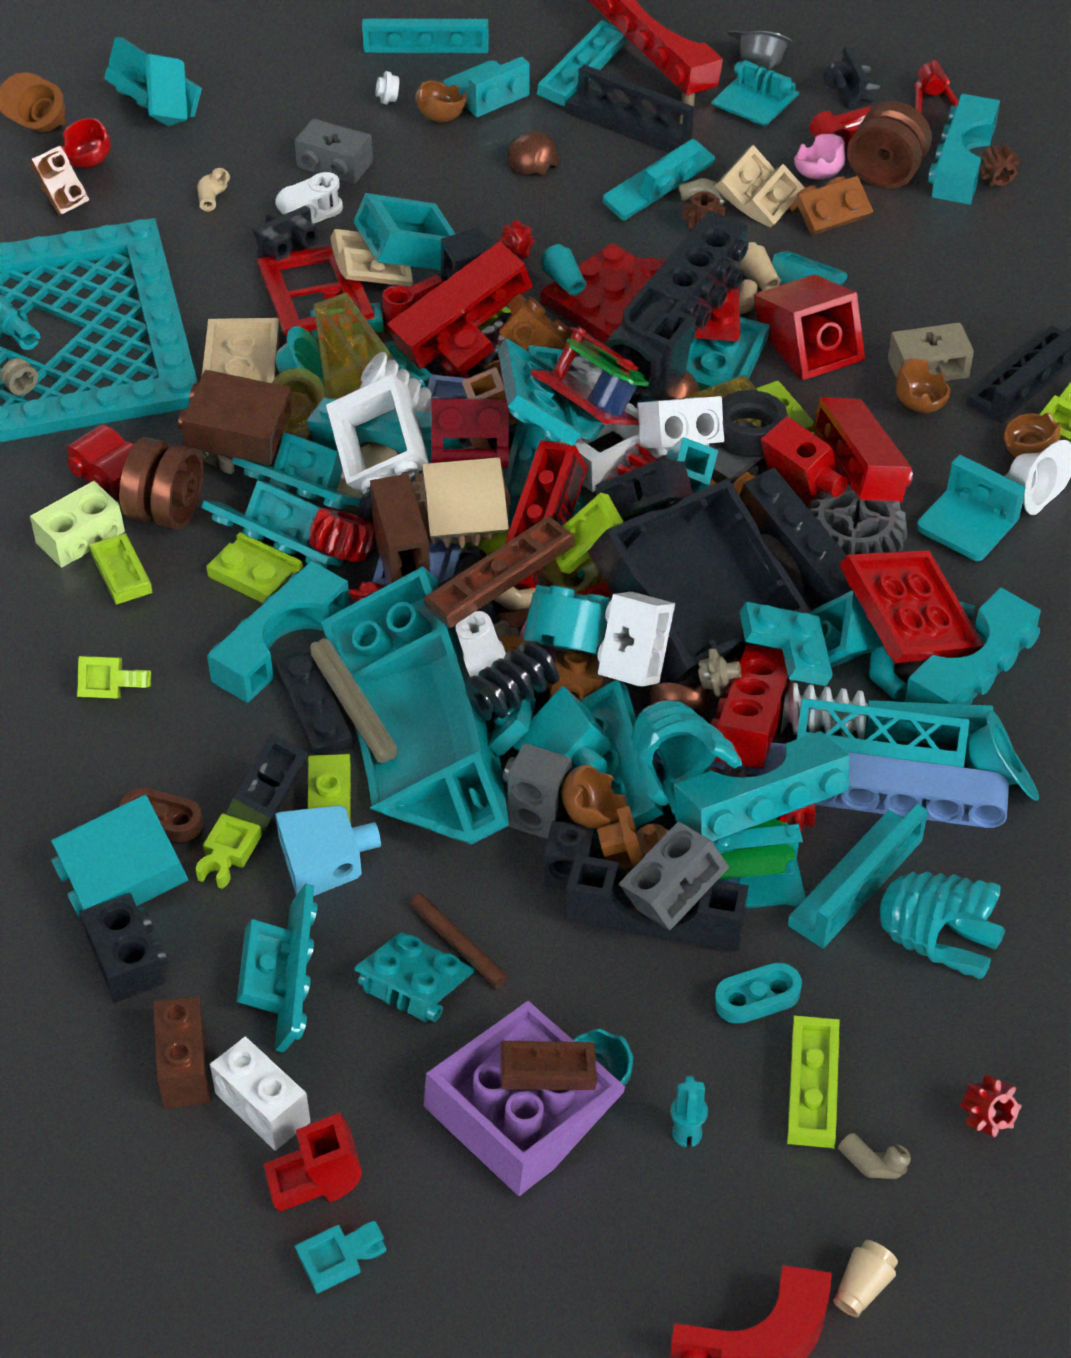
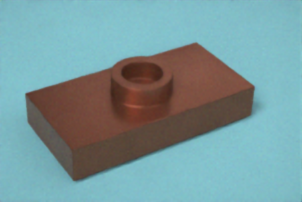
M501 1041V1089L596 1090L595 1042Z

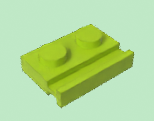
M241 532L237 535V540L233 544L229 543L207 565L209 578L262 603L288 583L294 573L300 572L303 569L301 560Z

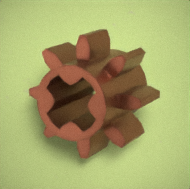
M1005 144L1003 147L999 145L990 146L979 156L982 158L981 162L983 164L980 165L979 174L990 187L994 184L999 186L1009 184L1018 175L1015 166L1019 165L1021 160L1015 151L1012 152L1008 144Z
M706 191L698 192L689 197L688 204L683 205L682 219L688 220L687 228L693 229L709 210L725 216V206H720V198H717L713 193Z

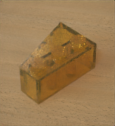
M347 292L314 304L326 397L339 399L359 390L362 384V373L377 354L385 352L387 361L392 360V356Z

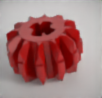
M331 507L318 509L316 516L312 520L309 531V543L318 552L326 553L329 557H336L341 561L343 559L351 562L366 560L368 553L372 549L375 531L371 522L355 515V513Z

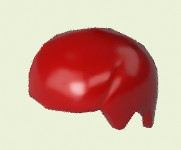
M85 118L76 121L63 131L64 146L60 147L65 152L71 166L75 168H93L106 159L111 149V140L104 124L98 119Z

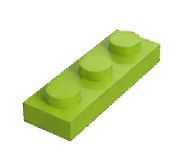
M794 1016L787 1144L834 1148L839 1019Z

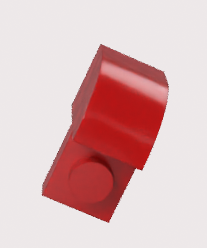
M341 1113L296 1129L300 1150L264 1163L273 1205L279 1212L323 1195L331 1203L345 1196L359 1183L362 1176L361 1165L350 1126Z

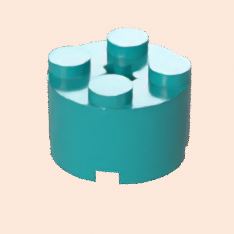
M536 585L535 592H532L523 640L536 641L542 646L566 651L581 650L585 651L584 654L598 656L600 644L605 639L608 623L605 618L606 609L612 599L588 594V596L574 594L575 590L564 587Z

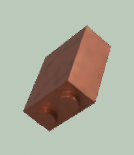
M205 369L199 383L192 385L188 408H183L180 412L178 430L183 431V444L186 447L271 465L292 414L291 387Z
M409 474L370 480L374 537L388 585L423 566L430 572L429 540Z

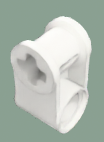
M322 172L300 183L285 187L276 197L277 209L285 215L306 206L310 209L313 224L340 214L343 210V203L338 197L337 190L340 185L338 176L334 173Z
M475 611L456 624V632L464 653L463 659L470 677L473 675L478 676L479 671L485 667H491L492 663L499 658L504 659L506 652L502 642L498 640L488 614L482 611Z

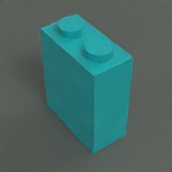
M146 794L51 840L58 854L51 861L61 881L64 882L70 879L74 890L67 893L78 917L81 916V910L131 893L136 906L188 881V877Z

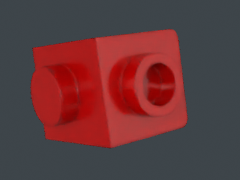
M471 321L437 346L443 359L439 364L444 373L450 377L469 378L467 371L495 350L491 341Z

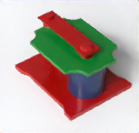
M570 328L573 330L570 339H567V345L553 371L531 370L530 372L531 375L551 386L604 424L639 425V419L624 410L637 386H648L649 382L643 378L644 375L636 371L639 367L634 365L632 361L625 359L587 334L583 328ZM577 353L603 369L593 389L580 382L570 373H567Z

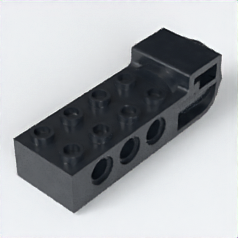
M709 210L627 305L623 312L621 324L604 342V345L625 359L632 361L634 365L639 367L636 371L644 375L643 378L649 382L648 386L638 385L634 394L641 393L657 401L666 400L683 379L686 373L690 345L695 333L699 328L704 329L707 326L712 311L723 306L727 293L731 289L736 290L742 280L743 270L740 269V265L749 246V242L745 241L747 225Z

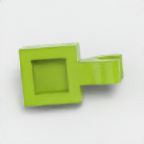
M79 656L77 697L118 699L121 698V687L147 688V686H151V670H122V657Z

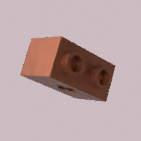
M199 996L154 1001L157 1080L164 1109L210 1103L206 1032Z

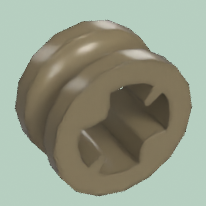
M14 358L3 366L0 378L1 382L13 394L24 395L35 387L38 381V374L25 359Z

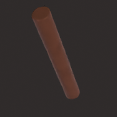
M419 893L412 898L410 906L493 987L498 989L506 983L508 975L426 896Z

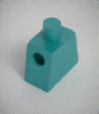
M562 685L533 717L528 732L512 746L519 752L523 744L526 743L572 758V770L580 765H592L598 772L605 773L607 762L602 757L610 749L611 741L588 708Z

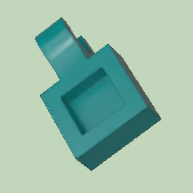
M376 1221L369 1222L344 1236L340 1226L337 1225L295 1245L298 1258L316 1294L361 1273L357 1262L358 1259H372L387 1251L382 1241L384 1236Z

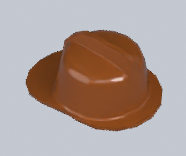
M23 72L9 77L1 85L0 111L12 121L42 133L50 132L59 125L65 127L67 124L64 119L66 111L63 101L64 96L61 89L55 84L35 74Z

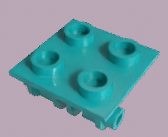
M745 60L737 62L734 73L738 74V77L713 99L711 104L727 112L749 119L754 123L767 126L799 95V92L795 90L796 85L790 77H785L772 70L767 72L765 67L759 68L758 65Z
M400 932L355 966V971L361 973L358 984L363 986L365 993L386 1001L389 1005H393L397 1001V1009L404 1011L408 1007L407 1013L426 1023L429 1020L436 1022L440 1018L443 1006L439 1005L438 1002L475 972V968L461 962L454 955L443 953L424 944L415 936Z

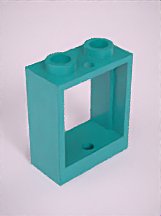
M365 193L353 221L377 262L441 270V238L455 234L435 203Z

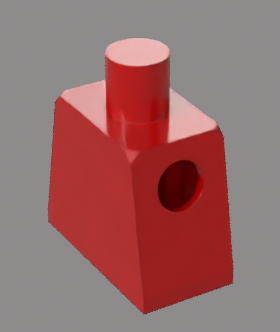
M786 416L761 438L768 470L775 468L802 502L810 505L811 500L817 499L819 491L839 497L846 490L848 479L837 472L833 449L830 445L791 418Z

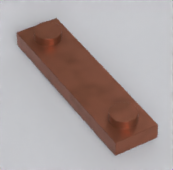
M548 516L423 598L425 608L448 628H451L575 546L574 535Z

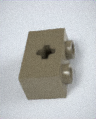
M959 322L891 332L888 361L896 379L903 362L909 359H925L928 361V368L932 374L937 375L942 372L944 373V380L948 381L969 378L974 350Z

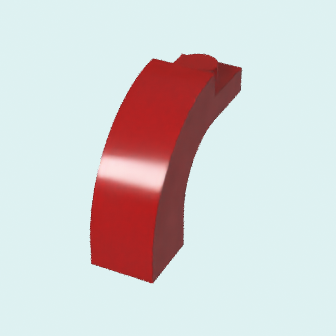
M782 1265L778 1300L773 1311L764 1321L752 1328L740 1331H723L674 1323L670 1358H808L815 1348L824 1326L832 1273Z

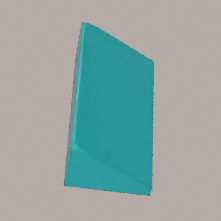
M153 54L146 55L149 116L167 126L186 121L187 100L184 62L177 58Z
M790 251L774 254L772 260L781 284L816 274L842 285L848 275L842 270Z

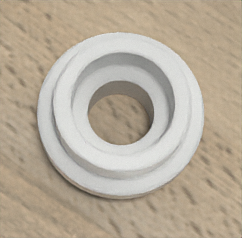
M385 71L383 77H378L376 96L380 97L382 104H388V101L396 102L399 90V77Z

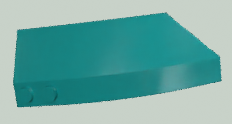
M423 566L322 620L321 624L326 638L332 643L397 745V757L386 763H380L356 728L372 805L369 808L375 812L472 845L509 826L502 768L499 756L488 747L493 733L490 720L482 718L477 713L466 694L465 682L470 676L463 659L464 653L456 627L448 628L425 608L423 598L438 589L440 582Z

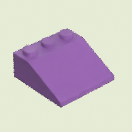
M529 1001L522 1004L427 1072L424 1094V1107L518 1196L522 1195L553 1171L623 1094L625 1086L597 1061L596 1090L501 1089V1041L575 1042Z

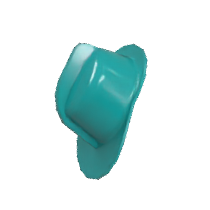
M299 326L292 327L287 333V342L276 354V365L285 385L291 387L292 391L302 393L313 389L322 398L338 399L340 396L338 385L332 377L320 346L307 330Z
M990 710L987 712L988 724L967 737L965 761L968 768L1000 773L1007 778L1009 785L1019 784L1031 799L1037 801L1040 797L1032 778L1015 753L1001 720L995 712Z

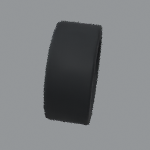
M740 390L728 394L722 399L724 442L719 443L724 449L737 455L747 457L764 456L761 438L786 416L788 417L786 406L777 397L767 392ZM752 418L761 420L769 425L762 428H748L732 421Z

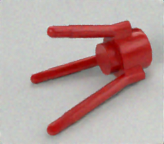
M936 60L923 65L918 71L919 81L914 84L916 92L915 109L922 114L924 92L929 95H938L944 92L951 104L957 106L959 101L950 89V80L943 72L942 67Z

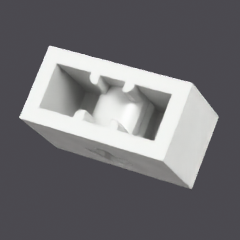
M632 591L613 594L605 614L606 621L608 622L605 639L600 644L598 650V661L600 662L598 674L640 687L659 683L675 603Z

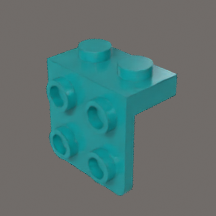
M523 57L503 65L493 60L487 61L446 78L443 84L447 87L456 84L460 96L463 93H467L464 107L476 117H479L530 95L529 62Z
M959 454L951 463L947 490L918 520L917 530L972 560L981 561L1019 520L1026 487Z

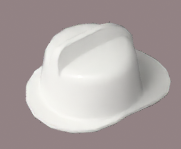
M1058 440L1041 453L1020 454L1015 458L1009 472L1005 475L1006 478L1026 487L1022 504L1030 515H1036L1047 503L1066 487L1071 478V443L1069 441Z

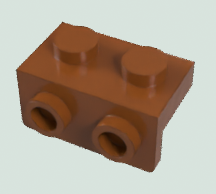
M840 176L818 189L815 186L806 187L797 193V198L790 205L792 213L801 212L811 236L868 218L874 212L858 176L846 180L844 176Z
M518 293L509 302L512 316L499 329L500 335L525 350H528L529 345L564 350L567 345V339H570L572 335L570 329L560 320L556 319L555 322H552L545 316L546 310L534 298L530 297L526 300Z

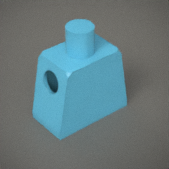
M342 806L275 813L279 842L296 895L305 883L314 886L313 896H316L359 878L362 874L360 852L381 847V839L376 823L373 822L352 828L346 809Z

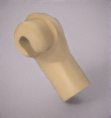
M215 168L212 174L204 176L199 181L197 191L202 210L209 212L216 208L215 197L227 188V182L230 180V175L225 169Z
M744 280L740 285V315L752 311L754 307L753 294L757 292L758 286L752 280Z

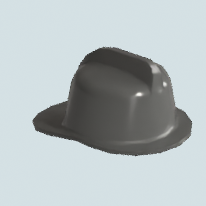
M761 30L747 32L727 31L730 36L740 40V56L742 61H750V63L758 65L759 68L765 67L767 70L777 67L782 60L785 50L793 45L790 38L775 32Z

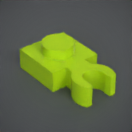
M222 813L203 844L205 857L196 865L198 881L203 882L208 873L218 871L216 876L217 886L221 889L225 888L230 882L231 874L229 868L231 865L243 868L262 837L260 825Z

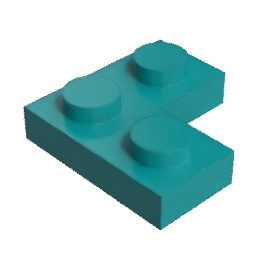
M745 602L739 612L745 642L782 649L790 680L826 686L833 674L819 616L769 605Z

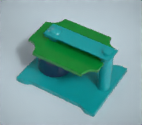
M774 818L712 841L729 866L728 870L718 880L749 885L747 908L784 904L798 907L806 898L797 863L799 842H803L799 824L788 825L787 822H781Z

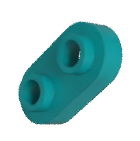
M772 963L722 980L716 988L715 1009L721 1018L736 1024L746 1023L789 1009L800 998L801 976L795 968L788 964ZM780 989L784 993L776 994L772 990ZM739 1002L743 1004V1006H735L731 1003Z

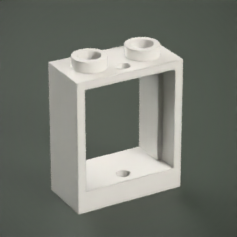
M393 374L326 404L346 483L360 494L364 495L370 490V480L402 474H409L411 479L419 471L423 470L422 464H430L409 387ZM396 408L407 451L366 469L355 427Z
M628 403L624 411L638 419V409ZM604 424L605 427L596 439L614 431L626 440L601 453L588 445V443L596 439L578 438L574 445H576L588 466L583 486L594 492L597 490V484L606 481L608 477L619 476L616 471L618 465L630 468L625 456L627 453L640 456L635 448V444L640 445L639 425ZM561 440L560 442H556V443L568 444V443H566V442L563 441V440ZM644 448L656 459L662 456L656 455L655 448Z

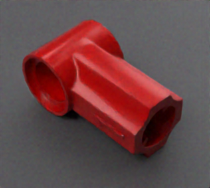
M872 106L836 116L830 111L820 112L810 122L809 130L814 137L820 134L840 136L844 140L846 148Z
M434 275L409 288L398 285L385 289L382 294L383 326L389 330L387 323L444 281L437 275Z

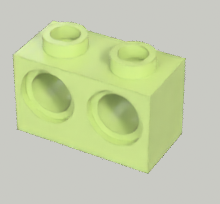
M95 481L88 483L30 516L36 544L61 568L90 552V544L118 536L125 532L120 505Z

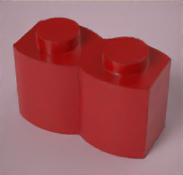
M101 424L66 446L69 456L67 464L76 477H83L89 482L95 481L114 500H119L123 467L134 444L124 441L115 430Z

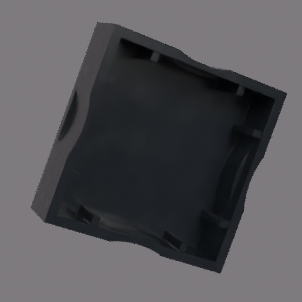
M729 479L690 494L669 508L647 512L605 530L587 551L613 594L632 591L675 603L661 672L666 683L678 684L697 675L700 668L698 662L709 658V649H717L718 655L727 661L744 653L746 644L759 646V644L745 642L739 613L745 602L769 605L801 613L811 612L782 564L767 548L756 522Z

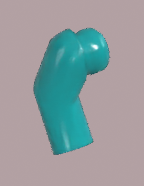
M882 644L871 653L869 677L894 700H898L907 692L908 684L893 672L895 663L885 651L884 644Z

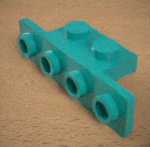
M115 37L109 59V67L106 69L104 79L116 86V91L130 95L136 99V103L139 106L148 108L145 61L148 54L124 38ZM185 78L187 117H194L201 94V87Z
M691 139L604 194L602 202L619 218L627 220L678 187V185L683 184L711 166L715 161V156L698 141Z
M284 432L274 467L233 458L232 463L243 467V474L259 480H265L266 476L270 477V484L286 490H291L292 486L297 487V495L312 500H318L319 496L324 497L323 505L345 511L347 505L359 507L360 498L337 490L343 468L338 450Z
M257 480L245 513L220 502L203 501L201 508L212 512L211 519L218 523L231 527L234 523L243 526V534L261 541L267 537L275 541L273 547L282 552L295 555L296 551L306 555L305 562L308 564L313 561L327 569L328 564L342 566L343 560L341 561L336 557H329L326 553L318 552L309 543V531L312 520L316 516L318 509L324 508L260 480Z
M306 883L290 904L287 929L251 919L245 927L236 1002L278 1014L274 1050L282 1053L287 1050L295 1039L299 1040L302 1037L307 1022V1015L302 1013V1006L310 987V976L306 975V965L311 958L314 948V940L309 938L310 927L316 918L318 906L317 903L313 902L314 886Z

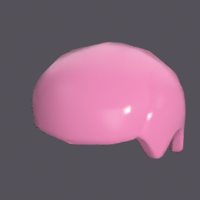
M834 134L817 135L811 147L806 148L804 144L800 145L798 153L794 157L795 167L806 178L817 180L830 178L841 171L845 163V142L842 137Z

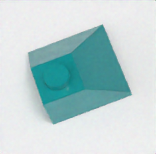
M853 590L808 613L820 618L831 668L849 662L865 653H870L881 646V639L872 623L867 619L865 611Z

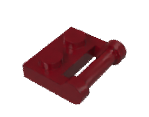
M431 398L432 463L500 457L501 468H509V408L506 398ZM443 438H497V449H443Z

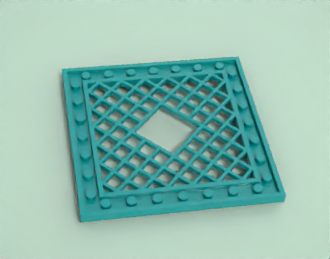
M155 218L139 219L129 223L104 225L99 228L69 231L63 234L45 237L38 236L27 240L0 243V294L5 295L9 302L15 299L24 303L19 309L25 315L34 307L83 327L45 365L0 346V364L7 358L10 360L14 358L25 359L30 366L38 371V381L32 390L43 394L38 400L27 401L23 399L26 394L13 395L4 391L3 389L6 386L0 379V398L6 400L0 406V442L188 408L192 385L198 382ZM112 260L123 264L116 272L104 267ZM65 266L62 270L56 268V267ZM78 266L89 270L81 278L70 274ZM131 268L134 279L124 276ZM31 272V273H30L29 275H27V276L24 275V274H21V273ZM43 272L54 276L47 284L36 280ZM97 274L108 278L101 286L90 282ZM9 278L20 282L13 289L2 286ZM62 280L74 284L67 291L56 288ZM116 282L128 286L121 293L110 290ZM28 286L39 289L33 297L21 293ZM82 288L93 291L87 299L75 295ZM137 290L140 301L129 296ZM48 293L59 297L52 305L41 302ZM102 295L113 299L107 307L98 305L95 302ZM68 301L79 305L72 313L63 311L60 308ZM122 303L133 307L126 316L115 311ZM87 309L98 313L91 322L80 317ZM141 312L143 313L145 323L135 320ZM107 317L118 321L111 330L100 326ZM127 325L139 330L131 338L120 334ZM0 329L1 338L5 333ZM92 332L104 336L96 344L84 340ZM147 334L151 346L140 342ZM112 340L124 344L117 352L104 348ZM77 346L89 350L81 359L69 354ZM132 348L144 352L137 361L125 356ZM97 354L109 358L101 367L90 363ZM152 357L154 358L156 369L145 365ZM62 360L73 364L66 373L54 369ZM117 363L129 367L122 375L110 371ZM82 369L94 373L86 382L74 377ZM137 371L150 375L146 380L138 382L130 379ZM46 375L58 379L50 388L38 384ZM102 377L114 381L110 387L99 388L94 386ZM67 383L79 388L75 393L64 395L59 392Z

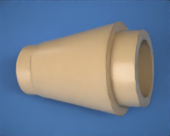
M750 242L747 253L740 265L743 275L749 280L754 281L762 291L779 286L781 280L765 248L757 245L755 242Z
M865 1240L861 1247H855L838 1288L837 1295L833 1299L834 1304L846 1314L852 1317H859L862 1310H865L896 1276L894 1269L898 1264L897 1258L888 1249L871 1240Z

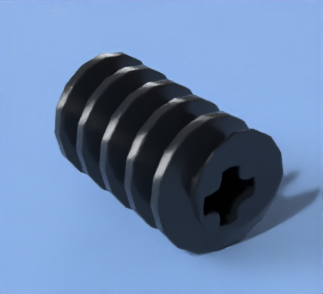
M525 641L517 647V650H511L505 654L504 659L499 658L492 663L491 667H485L479 671L478 676L473 675L465 682V690L472 706L482 718L490 720L492 717L491 712H493L497 717L503 719L508 716L506 705L513 710L520 708V697L527 702L534 698L533 689L542 693L547 689L546 681L554 685L559 682L560 676L552 657L544 647L536 641Z

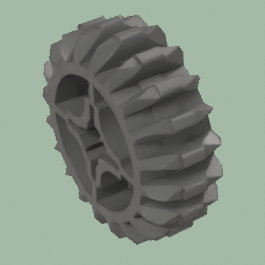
M849 484L844 493L839 497L819 491L817 499L810 501L808 509L846 555L902 551L907 536V520L905 512L901 511L900 502L860 500Z

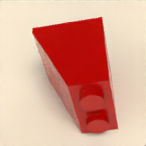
M814 274L753 294L757 321L770 324L768 340L801 380L865 360L857 292Z

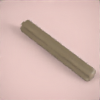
M322 638L318 642H313L310 646L312 658L377 761L386 763L389 760H394L398 755L397 745L330 640Z

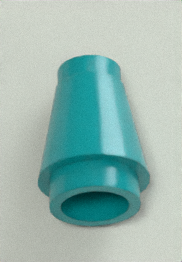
M556 244L549 247L542 254L540 260L542 271L567 291L569 295L574 296L584 290L586 281L583 279V275L569 248Z

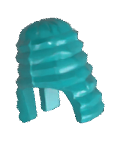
M667 700L656 702L643 709L634 723L631 739L633 740V748L637 750V766L640 770L639 777L643 781V788L647 791V796L660 806L669 804L673 814H675V783L703 774L716 757L722 759L733 768L742 766L741 758L735 751L732 742L724 738L719 730L680 701ZM655 751L663 760L665 776L663 785H661L652 764Z
M913 871L906 876L897 878L887 888L880 903V923L892 940L903 944V947L907 950H916L919 955L928 956L933 963H943L948 968L958 970L964 975H972L977 979H982L989 969L991 958L964 949L937 944L936 940L938 932L946 923L955 933L963 938L996 949L1001 943L1006 930L1002 926L986 920L997 903L1001 886L981 880L972 882L967 878L962 879L955 874L946 877L942 873L933 876L929 871L918 875Z

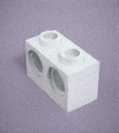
M721 396L637 403L640 446L643 448H655L656 455H666L667 451L682 437L709 446V443L724 442Z
M246 1036L210 1064L215 1094L275 1151L297 1134L296 1129L310 1123L306 1092Z

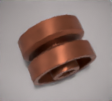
M888 101L875 105L869 110L848 143L847 156L851 168L859 178L878 188L896 189L909 183L931 148L932 133L929 123L919 111L908 104Z
M142 437L128 454L120 482L119 500L121 511L125 517L143 522H150L154 519L157 525L172 529H182L185 527L196 510L203 484L204 466L199 450L176 444L169 447L167 442Z

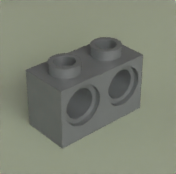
M524 743L517 757H511L508 760L503 774V781L508 783L505 799L508 809L509 827L548 839L552 821L566 822L569 815L562 801L561 788L563 781L572 770V758Z
M678 821L627 874L619 885L639 912L670 931L728 870L729 866L710 839Z

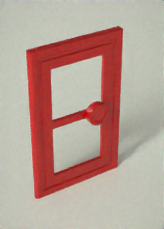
M332 245L291 252L288 257L279 261L272 256L257 259V264L285 335H287L292 327L296 326L312 331L375 318L374 311L359 280L345 279L340 272ZM330 261L338 282L288 291L280 270ZM322 292V296L325 299H337L344 294L350 310L299 319L291 297Z

